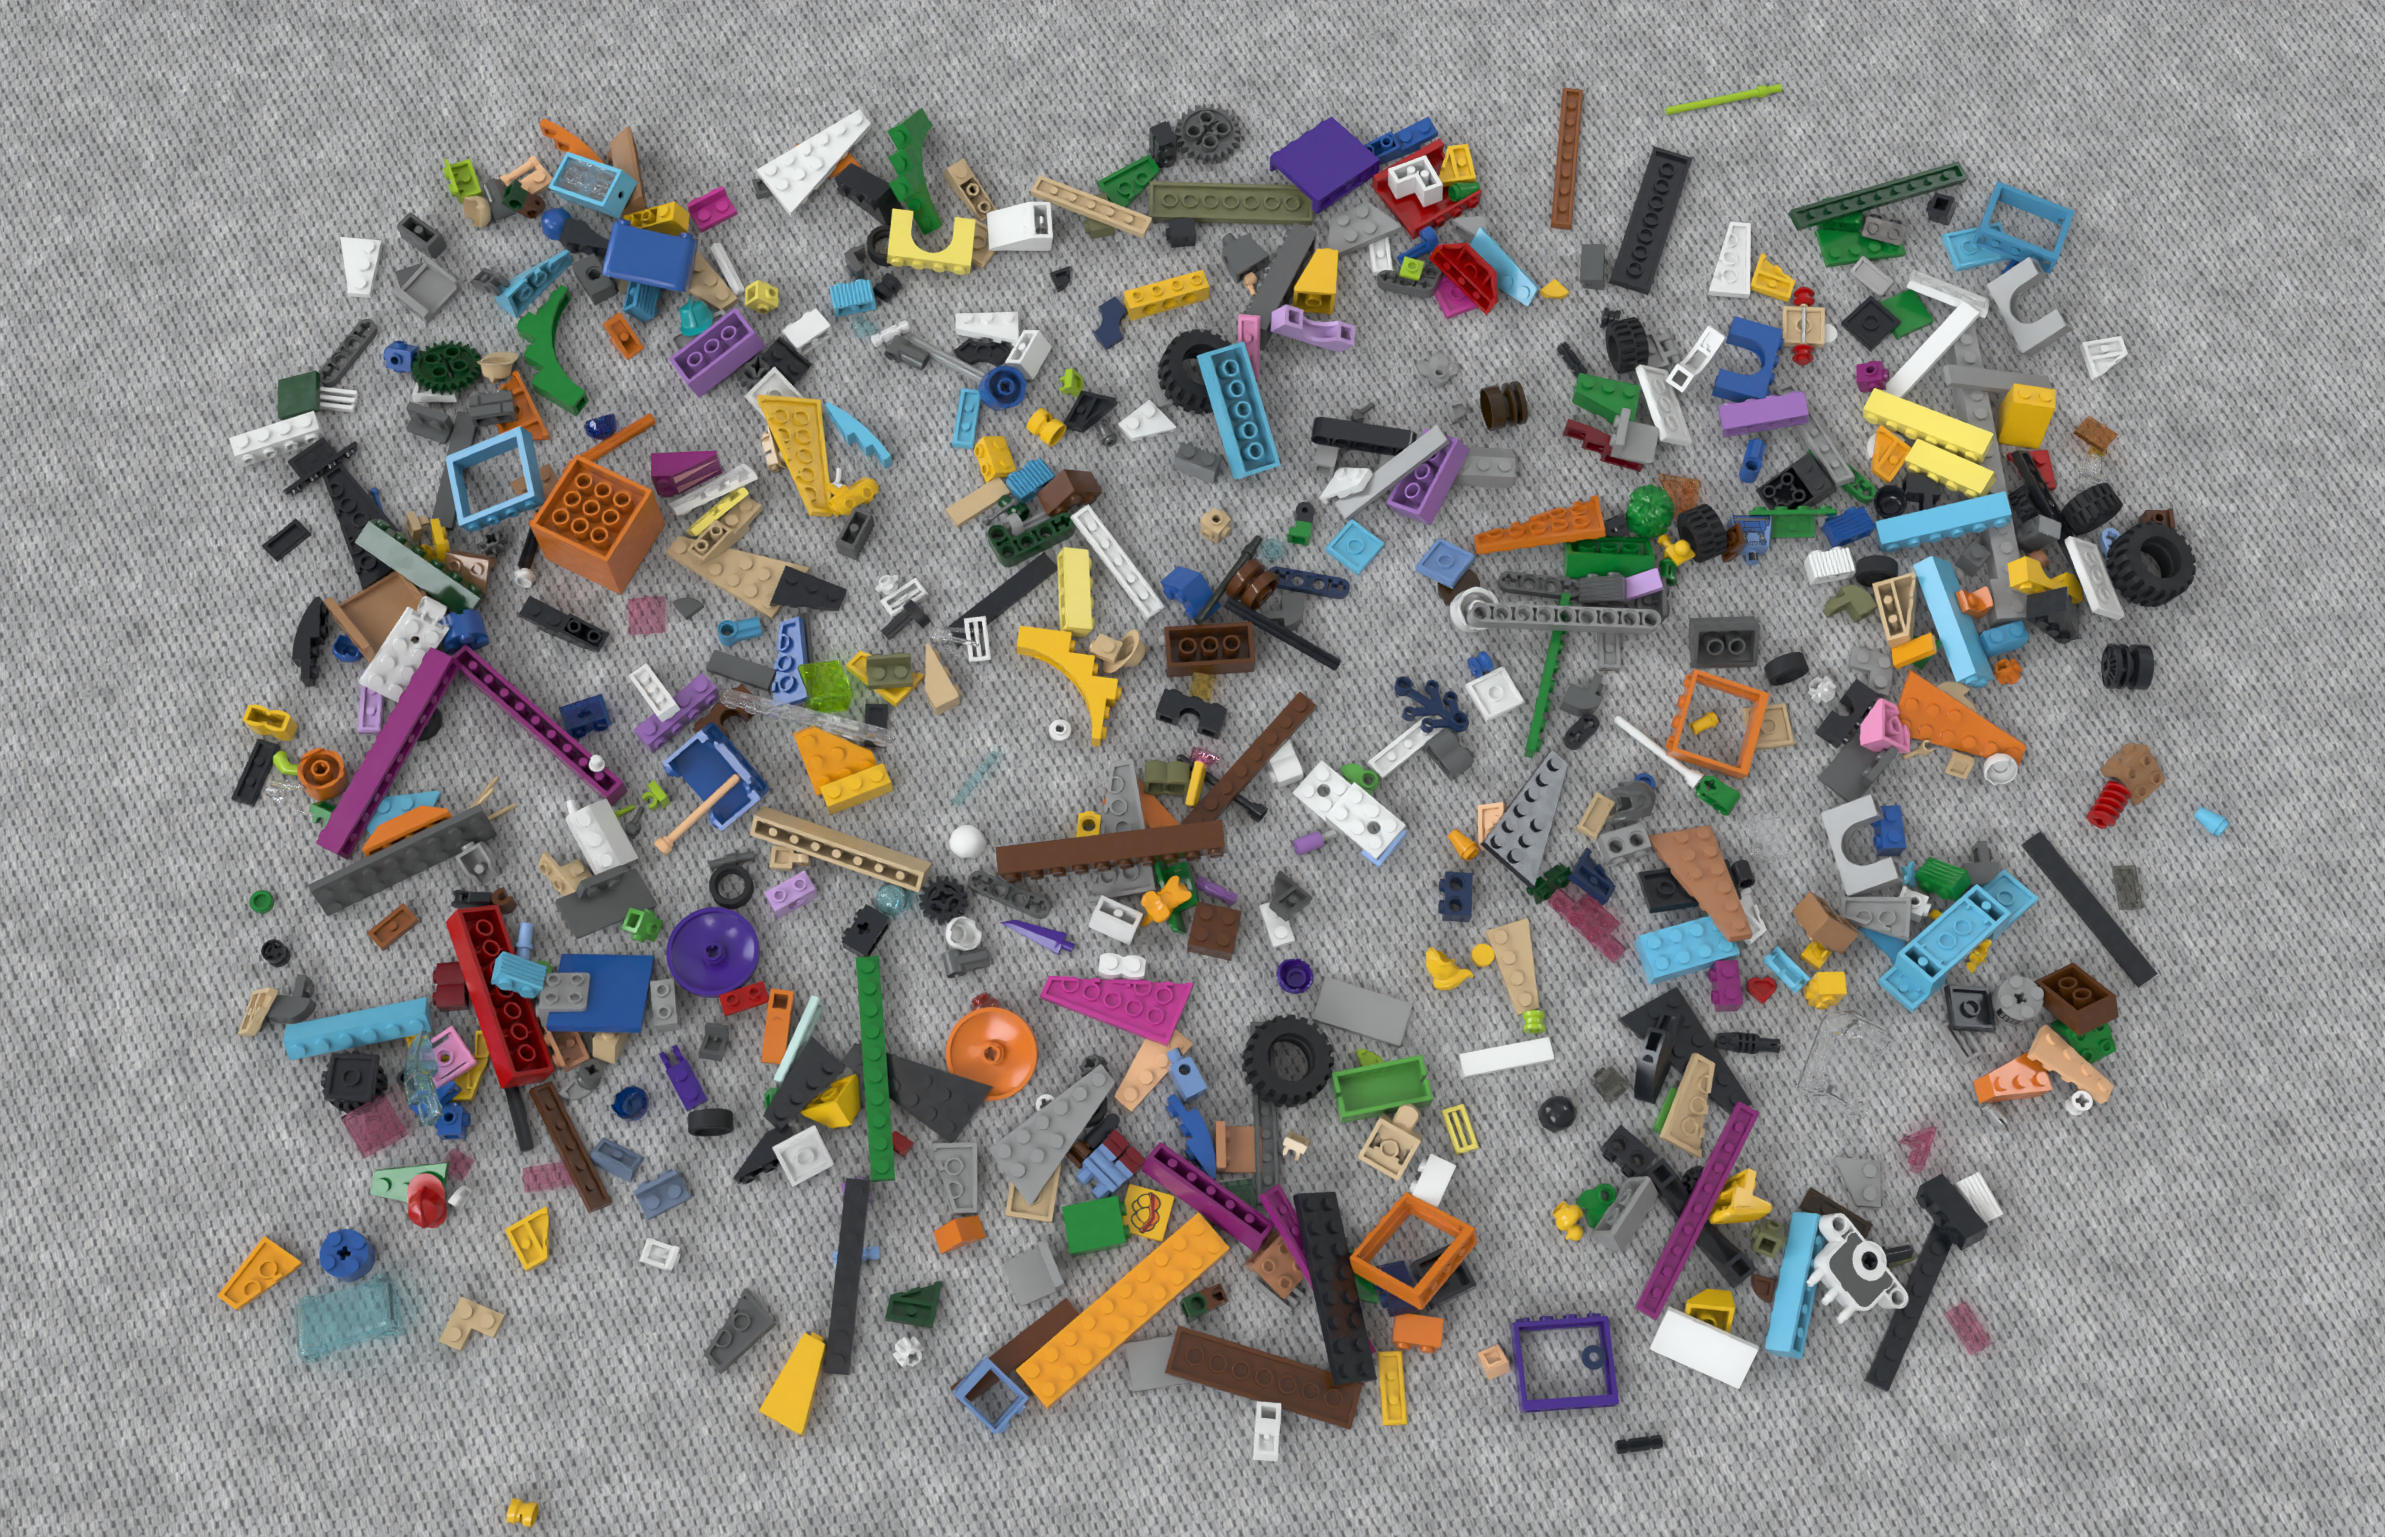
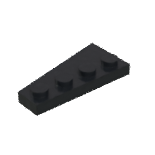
M811 1037L766 1109L763 1117L780 1132L845 1070V1067L816 1039Z

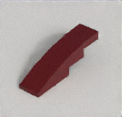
M1567 420L1563 435L1582 440L1581 448L1601 453L1600 461L1641 472L1644 464L1610 456L1612 446L1609 445L1610 435L1574 420Z

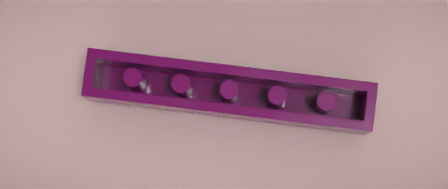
M1159 1142L1147 1156L1142 1172L1257 1254L1270 1237L1275 1226L1271 1220L1162 1142Z

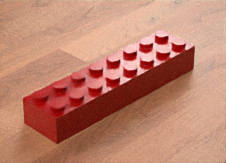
M499 905L457 909L448 918L446 925L500 1087L505 1089L541 1083L555 1070L531 999L522 997L517 992H513V990H502L495 984H491L496 958L503 951L515 955Z

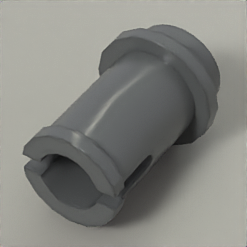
M1107 420L1097 421L1094 427L1102 438V444L1106 445V447L1116 444L1117 435L1112 432Z

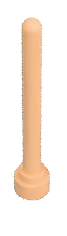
M732 775L667 837H659L654 842L655 846L665 856L672 851L673 843L741 780L740 775Z

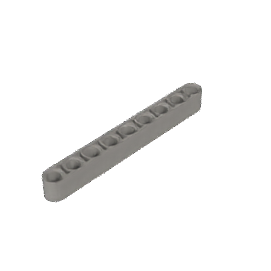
M1477 603L1469 610L1466 617L1469 625L1476 628L1649 634L1661 623L1660 614L1652 609ZM1474 612H1480L1483 619H1478ZM1496 612L1503 614L1504 620H1500L1496 616ZM1517 613L1523 614L1525 621L1520 620ZM1539 614H1543L1547 621H1542L1539 618ZM1560 615L1566 616L1568 622L1562 621ZM1581 615L1586 616L1589 620V623H1585L1582 620ZM1602 617H1607L1610 624L1605 623ZM1624 617L1631 621V625L1625 623ZM1645 618L1652 622V626L1645 622Z

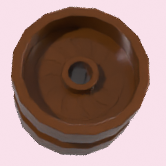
M1253 558L1245 563L1234 575L1226 588L1225 594L1237 601L1241 600V603L1256 611L1273 594L1280 577L1271 570L1265 571V565L1257 558Z

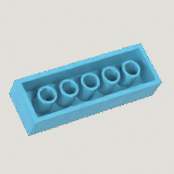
M1244 341L1198 355L1197 359L1233 479L1243 478L1281 466Z

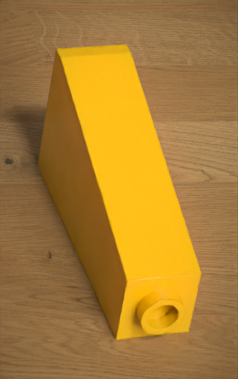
M804 1332L759 1409V1412L802 1437H804L807 1430L827 1351V1346L823 1343L825 1339L814 1332L811 1335Z

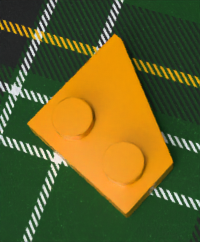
M1882 425L1876 430L1871 472L1888 484L1904 464L1911 447Z

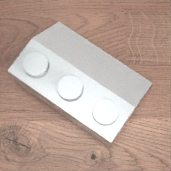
M607 799L590 804L566 817L565 821L595 875L619 865L623 867L638 859Z

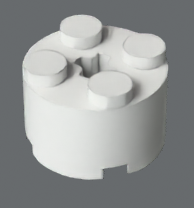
M1473 587L1460 592L1450 604V614L1452 621L1461 631L1475 633L1487 629L1472 627L1467 622L1466 617L1469 610L1477 603H1499L1491 591L1481 587ZM1476 611L1475 616L1478 619H1483L1482 614Z

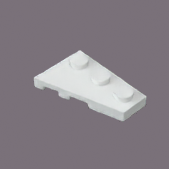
M340 237L349 295L351 297L371 298L383 247L382 241Z

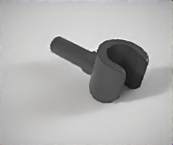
M1371 402L1360 410L1354 409L1350 417L1351 421L1362 423L1365 420L1363 415L1375 407V404Z
M639 807L634 819L625 825L626 834L633 839L641 831L637 824L644 811L642 807Z

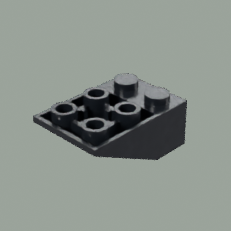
M1807 453L1757 488L1756 492L1769 510H1775V507L1786 506L1788 510H1797L1798 506L1812 507L1835 493L1836 489L1811 454Z

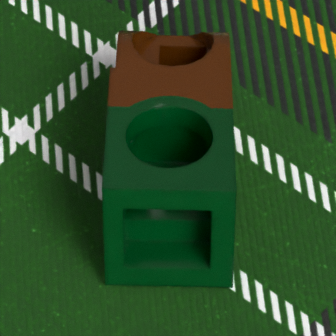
M514 179L505 188L501 204L527 218H536L545 209V201L540 196L532 195L521 188L522 183Z
M1217 1284L1183 1298L1179 1304L1188 1323L1198 1317L1227 1304L1229 1301L1222 1285Z

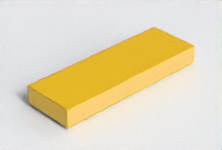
M1402 1351L1377 1352L1383 1426L1407 1425Z

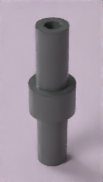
M754 851L741 854H727L724 858L709 861L710 869H717L725 864L738 865V863L754 860L755 854Z

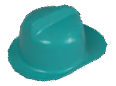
M690 296L688 303L684 304L679 312L682 334L692 337L700 335L712 326L713 311L708 308L704 301L694 300Z

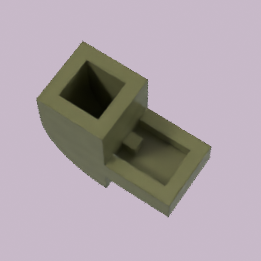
M1846 585L1839 589L1836 596L1826 602L1827 605L1823 613L1826 618H1829L1846 610L1853 622L1856 623L1872 615L1878 606L1865 589L1856 585Z

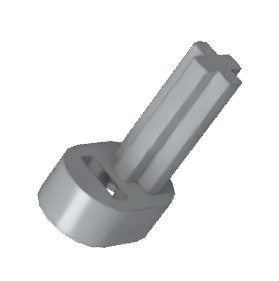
M1044 511L1022 522L1018 514L1013 513L1005 517L1006 529L1011 538L1051 517Z

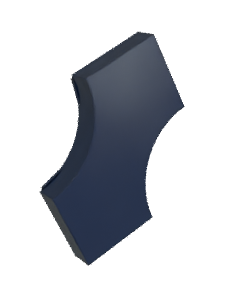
M1116 296L1098 307L1102 316V323L1094 332V336L1105 350L1110 349L1123 340L1119 325L1128 311Z

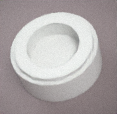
M1825 324L1824 345L1834 343L1838 335L1836 328L1830 324Z

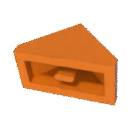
M978 1215L953 1219L934 1231L941 1254L986 1238Z

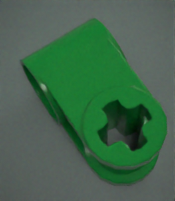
M1705 776L1696 787V795L1716 811L1720 810V813L1725 816L1731 813L1741 798L1735 789L1727 786L1714 776Z

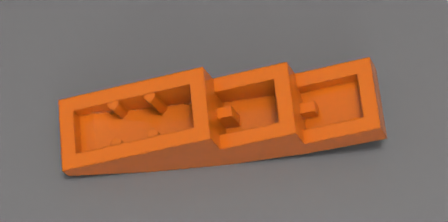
M545 118L539 123L542 134L554 139L558 150L565 153L570 152L605 164L590 147L563 127Z

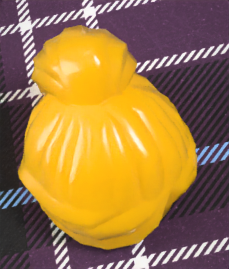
M1434 947L1427 948L1425 952L1426 969L1433 977V986L1437 990H1453L1459 987L1468 977H1474L1470 969L1459 968L1455 964L1456 959L1448 958L1440 950H1435Z

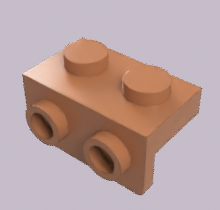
M544 1026L546 1034L543 1037L548 1048L553 1047L555 1054L552 1055V1058L557 1068L562 1067L565 1072L581 1066L585 1061L591 1060L579 1032L547 1031L546 1026Z

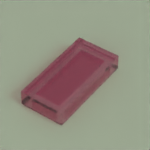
M564 1162L523 1168L524 1191L526 1193L573 1185Z
M1966 1301L1944 1313L1970 1356L1992 1344Z

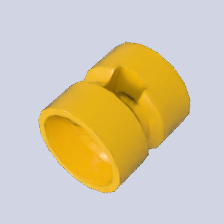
M1040 408L1031 416L1026 429L1036 437L1040 436V440L1047 446L1053 447L1064 436L1067 426L1057 418L1053 419V415L1046 409Z

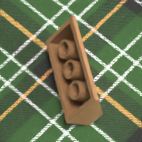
M626 127L610 141L611 151H607L609 163H613V167L623 170L638 182L621 213L623 219L624 215L647 209L638 151L631 127Z

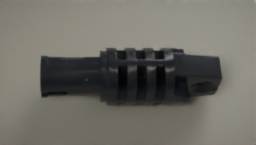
M1743 1032L1717 1033L1715 1035V1047L1718 1049L1747 1054H1756L1759 1051L1780 1052V1046L1777 1045L1781 1044V1042L1777 1038H1760L1757 1034Z

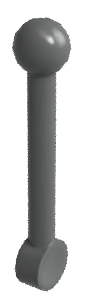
M1012 498L1011 502L990 517H984L982 523L985 526H989L991 521L1012 506H1017L1019 504L1018 498Z

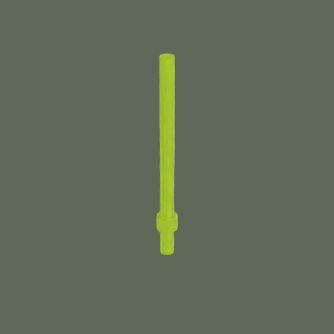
M1781 84L1761 85L1752 90L1665 107L1666 115L1753 97L1763 98L1767 97L1768 94L1781 92L1782 86Z

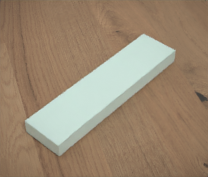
M811 995L776 1072L774 1081L779 1086L783 1084L806 1047L824 1007L819 997Z

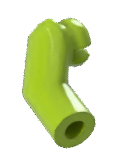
M278 751L273 756V763L280 773L298 776L297 767L299 765L290 764L287 757L288 754L285 751Z

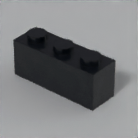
M1943 1174L1919 1186L1916 1195L1918 1204L1923 1209H1926L1932 1216L1934 1223L1945 1231L1949 1240L1957 1245L1961 1251L1984 1239L1988 1225Z

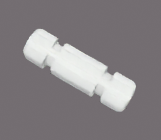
M906 320L898 323V326L893 325L881 331V334L876 333L872 335L871 342L875 347L883 345L882 342L885 341L887 343L891 341L895 335L901 336V333L906 334L910 332V326Z

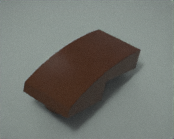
M1736 523L1726 531L1727 550L1721 554L1723 562L1734 560L1745 546L1740 523Z

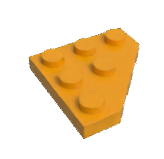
M815 725L793 733L816 796L822 794L821 786L877 765L870 749L824 731Z

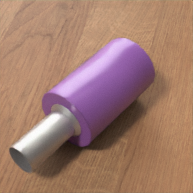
M1334 829L1323 834L1315 831L1293 840V845L1300 856L1323 847L1324 841L1336 837L1337 834Z

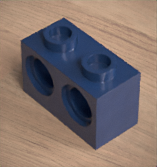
M1446 871L1443 879L1439 880V892H1443V900H1439L1438 913L1442 914V921H1470L1472 917L1473 873ZM1457 883L1460 885L1461 889L1454 890L1451 888L1450 884ZM1449 905H1458L1460 911H1452Z

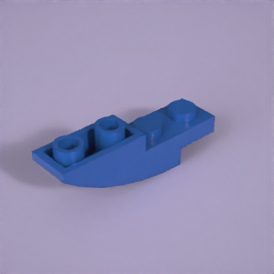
M1428 116L1395 134L1390 131L1364 146L1380 159L1381 165L1420 150V145L1437 137L1438 132Z
M1174 1093L1167 1098L1168 1106L1166 1110L1173 1119L1177 1118L1181 1123L1179 1129L1185 1138H1191L1185 1142L1186 1150L1184 1152L1190 1162L1195 1161L1202 1172L1216 1180L1215 1152L1205 1122L1196 1107L1187 1112Z

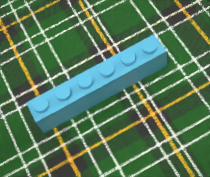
M2004 491L1875 521V530L1881 552L1893 553L1900 548H1914L1921 545V543L1929 541L1936 543L1943 538H1957L1968 532L1979 533L1986 530V528L1994 526L1996 528L2004 527L2011 523L2012 513L2006 492Z
M427 997L286 1025L283 1043L289 1059L295 1060L431 1032L433 1016Z
M1793 1212L1792 1220L1789 1224V1235L1784 1248L1785 1254L1780 1268L1778 1288L1775 1291L1774 1307L1770 1315L1768 1335L1765 1339V1350L1779 1357L1802 1359L1817 1288V1284L1813 1287L1808 1286L1807 1280L1815 1272L1813 1266L1814 1259L1825 1247L1826 1238L1818 1227L1819 1219L1822 1216L1817 1213Z

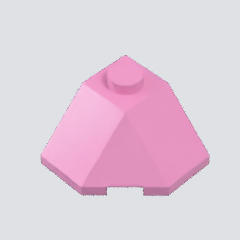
M1883 698L1878 699L1861 723V746L1874 752H1881L1883 749L1887 752L1893 746L1899 750L1898 753H1910V731L1906 724H1901L1897 716L1900 712L1895 704Z

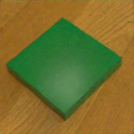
M1909 289L1879 302L1901 321V324L1892 332L1896 339L1927 327L1934 321L1914 290Z

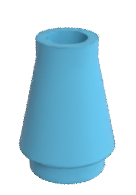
M2202 806L2194 815V818L2212 835L2215 834L2218 837L2221 836L2230 824L2226 820L2227 817L2207 810Z

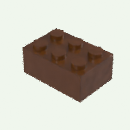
M2071 963L2035 981L2044 992L2042 1006L2079 1036L2119 1017L2116 995L2075 963Z

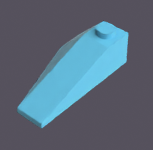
M566 249L508 280L510 285L507 288L501 285L498 288L501 294L498 297L494 296L497 304L517 318L573 263L570 251Z

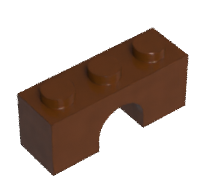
M740 684L737 688H732L721 703H716L705 718H700L695 723L693 731L696 734L712 722L730 739L728 731L723 727L724 721L731 716H737L747 723L762 709L760 700Z

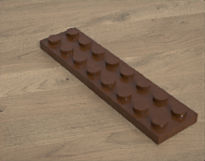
M1179 1325L1165 1369V1374L1256 1402L1281 1403L1282 1410L1351 1430L1363 1383L1334 1386L1330 1371Z

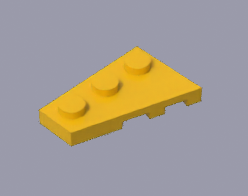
M859 651L846 664V670L868 686L866 657L871 656V654ZM912 672L913 687L875 689L874 691L897 707L923 681L925 674Z

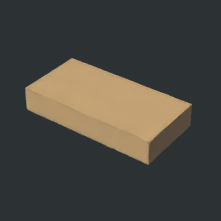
M1596 792L1576 831L1596 840L1616 802Z

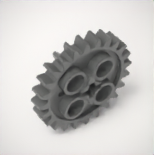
M1203 103L1200 109L1195 105V111L1188 108L1187 114L1182 113V119H1178L1177 126L1175 127L1177 147H1181L1182 154L1187 152L1188 159L1194 156V162L1202 159V164H1205L1206 160H1209L1210 164L1213 165V160L1216 159L1221 163V157L1228 159L1229 154L1233 155L1234 149H1238L1241 137V128L1238 127L1239 121H1234V114L1228 116V109L1222 112L1221 106L1214 109V105L1211 104L1210 108H1207L1205 103Z

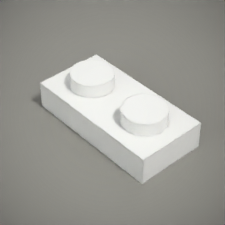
M417 382L412 394L414 402L423 403L457 402L459 396L456 390H453L452 395L448 391H445L443 395L440 394V391L432 394L431 389L424 391V387L419 388Z
M1269 903L1259 905V910L1273 949L1294 943L1295 939L1289 921L1285 922L1281 917L1277 916L1269 908Z

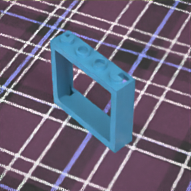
M1997 181L1989 197L1972 244L2018 262H2022L2028 257L2038 260L2042 270L2050 274L2059 258L2075 211ZM1997 200L2062 225L2053 252L1987 227Z
M521 426L445 457L459 527L470 533L481 531L482 528L489 525L499 524L502 520L516 517L519 513L526 510H533L536 506L544 504L546 501L532 433ZM518 447L528 492L471 515L462 470Z

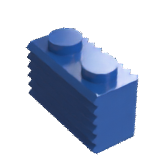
M1853 506L1845 510L1844 514L1840 516L1836 514V516L1826 518L1821 529L1832 548L1845 546L1871 535L1875 529V524H1873L1864 506L1857 509Z

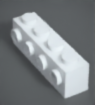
M314 411L231 437L229 440L235 458L242 467L310 446L320 438H325L318 417Z

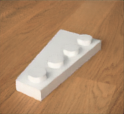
M1730 222L1707 295L1749 298L1751 223Z
M743 463L669 503V506L677 516L685 515L691 512L693 508L704 505L717 497L753 482L758 477L751 468Z

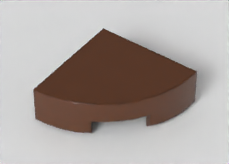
M1753 1273L1751 1275V1284H1753L1754 1292L1762 1298L1761 1300L1770 1304L1776 1280Z

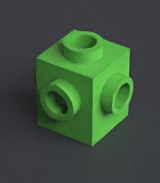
M629 908L621 929L631 933V938L638 942L644 943L645 940L655 942L663 921L656 918V913L643 908V911Z

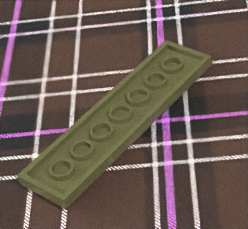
M1150 181L1149 217L1152 218V221L1194 218V222L1281 225H1293L1294 222L1299 225H1312L1313 223L1312 200L1296 185Z

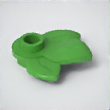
M1346 764L1340 768L1347 782L1351 785L1355 782L1370 796L1372 791L1379 785V777L1372 770H1364L1358 764ZM1370 778L1372 780V784H1365L1364 779Z

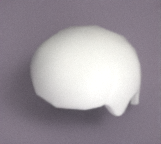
M1996 753L1989 756L1984 762L1983 774L1985 780H1988L1994 786L2013 781L2018 773L2016 761L2008 754Z
M962 825L952 832L949 844L952 852L962 859H975L984 852L986 840L984 834L976 827Z
M960 916L953 918L947 924L946 940L956 950H972L980 944L982 931L977 929L974 920Z

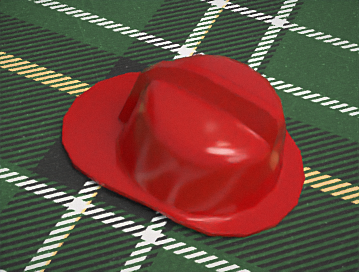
M422 1173L416 1175L410 1181L407 1188L409 1218L414 1224L421 1226L422 1229L439 1227L447 1217L443 1184L438 1177L432 1174Z

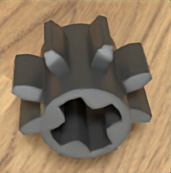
M489 529V532L481 534L483 541L479 545L481 549H484L486 556L491 553L498 557V554L502 551L506 552L504 545L508 541L506 537H503L501 530L495 532Z
M1096 1054L1085 1057L1082 1065L1079 1066L1082 1071L1081 1076H1086L1100 1064L1109 1072L1106 1066L1108 1064L1104 1057L1099 1059Z

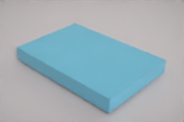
M2001 222L1988 224L1987 226L2005 233ZM1978 227L1942 235V240L1955 272L2011 259L1972 244Z

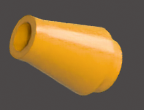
M1454 829L1447 837L1459 857L1466 862L1471 861L1478 855L1480 851L1478 844L1462 834L1458 829Z

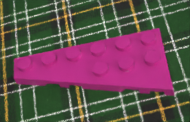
M1049 976L1040 998L1168 1047L1192 992L1194 983L1185 982V984H1178L1168 981L1158 983L1149 982L1148 980H1101V978L1078 979L1077 977Z

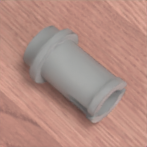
M1989 1102L1981 1107L1982 1114L1987 1115L1999 1130H2002L2006 1127L2005 1125L2011 1122L1997 1107V1102Z

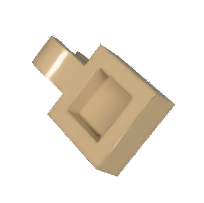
M772 846L769 867L771 870L793 871L794 865L811 867L812 858H809L810 855L804 853L796 854L795 850L783 846Z

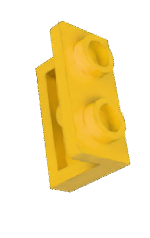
M983 436L974 446V454L977 457L986 483L995 477H1008L1010 473L1017 471L1004 436Z

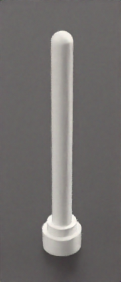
M1621 716L1614 718V722L1685 776L1686 784L1694 789L1703 779V773L1699 770H1690L1676 758L1667 756V751Z

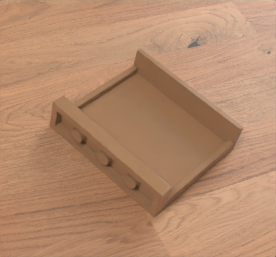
M395 571L340 604H337L332 597L324 600V603L334 620L366 660L371 663L406 608L411 607L417 611L420 601L427 595L423 590L418 591L419 587Z

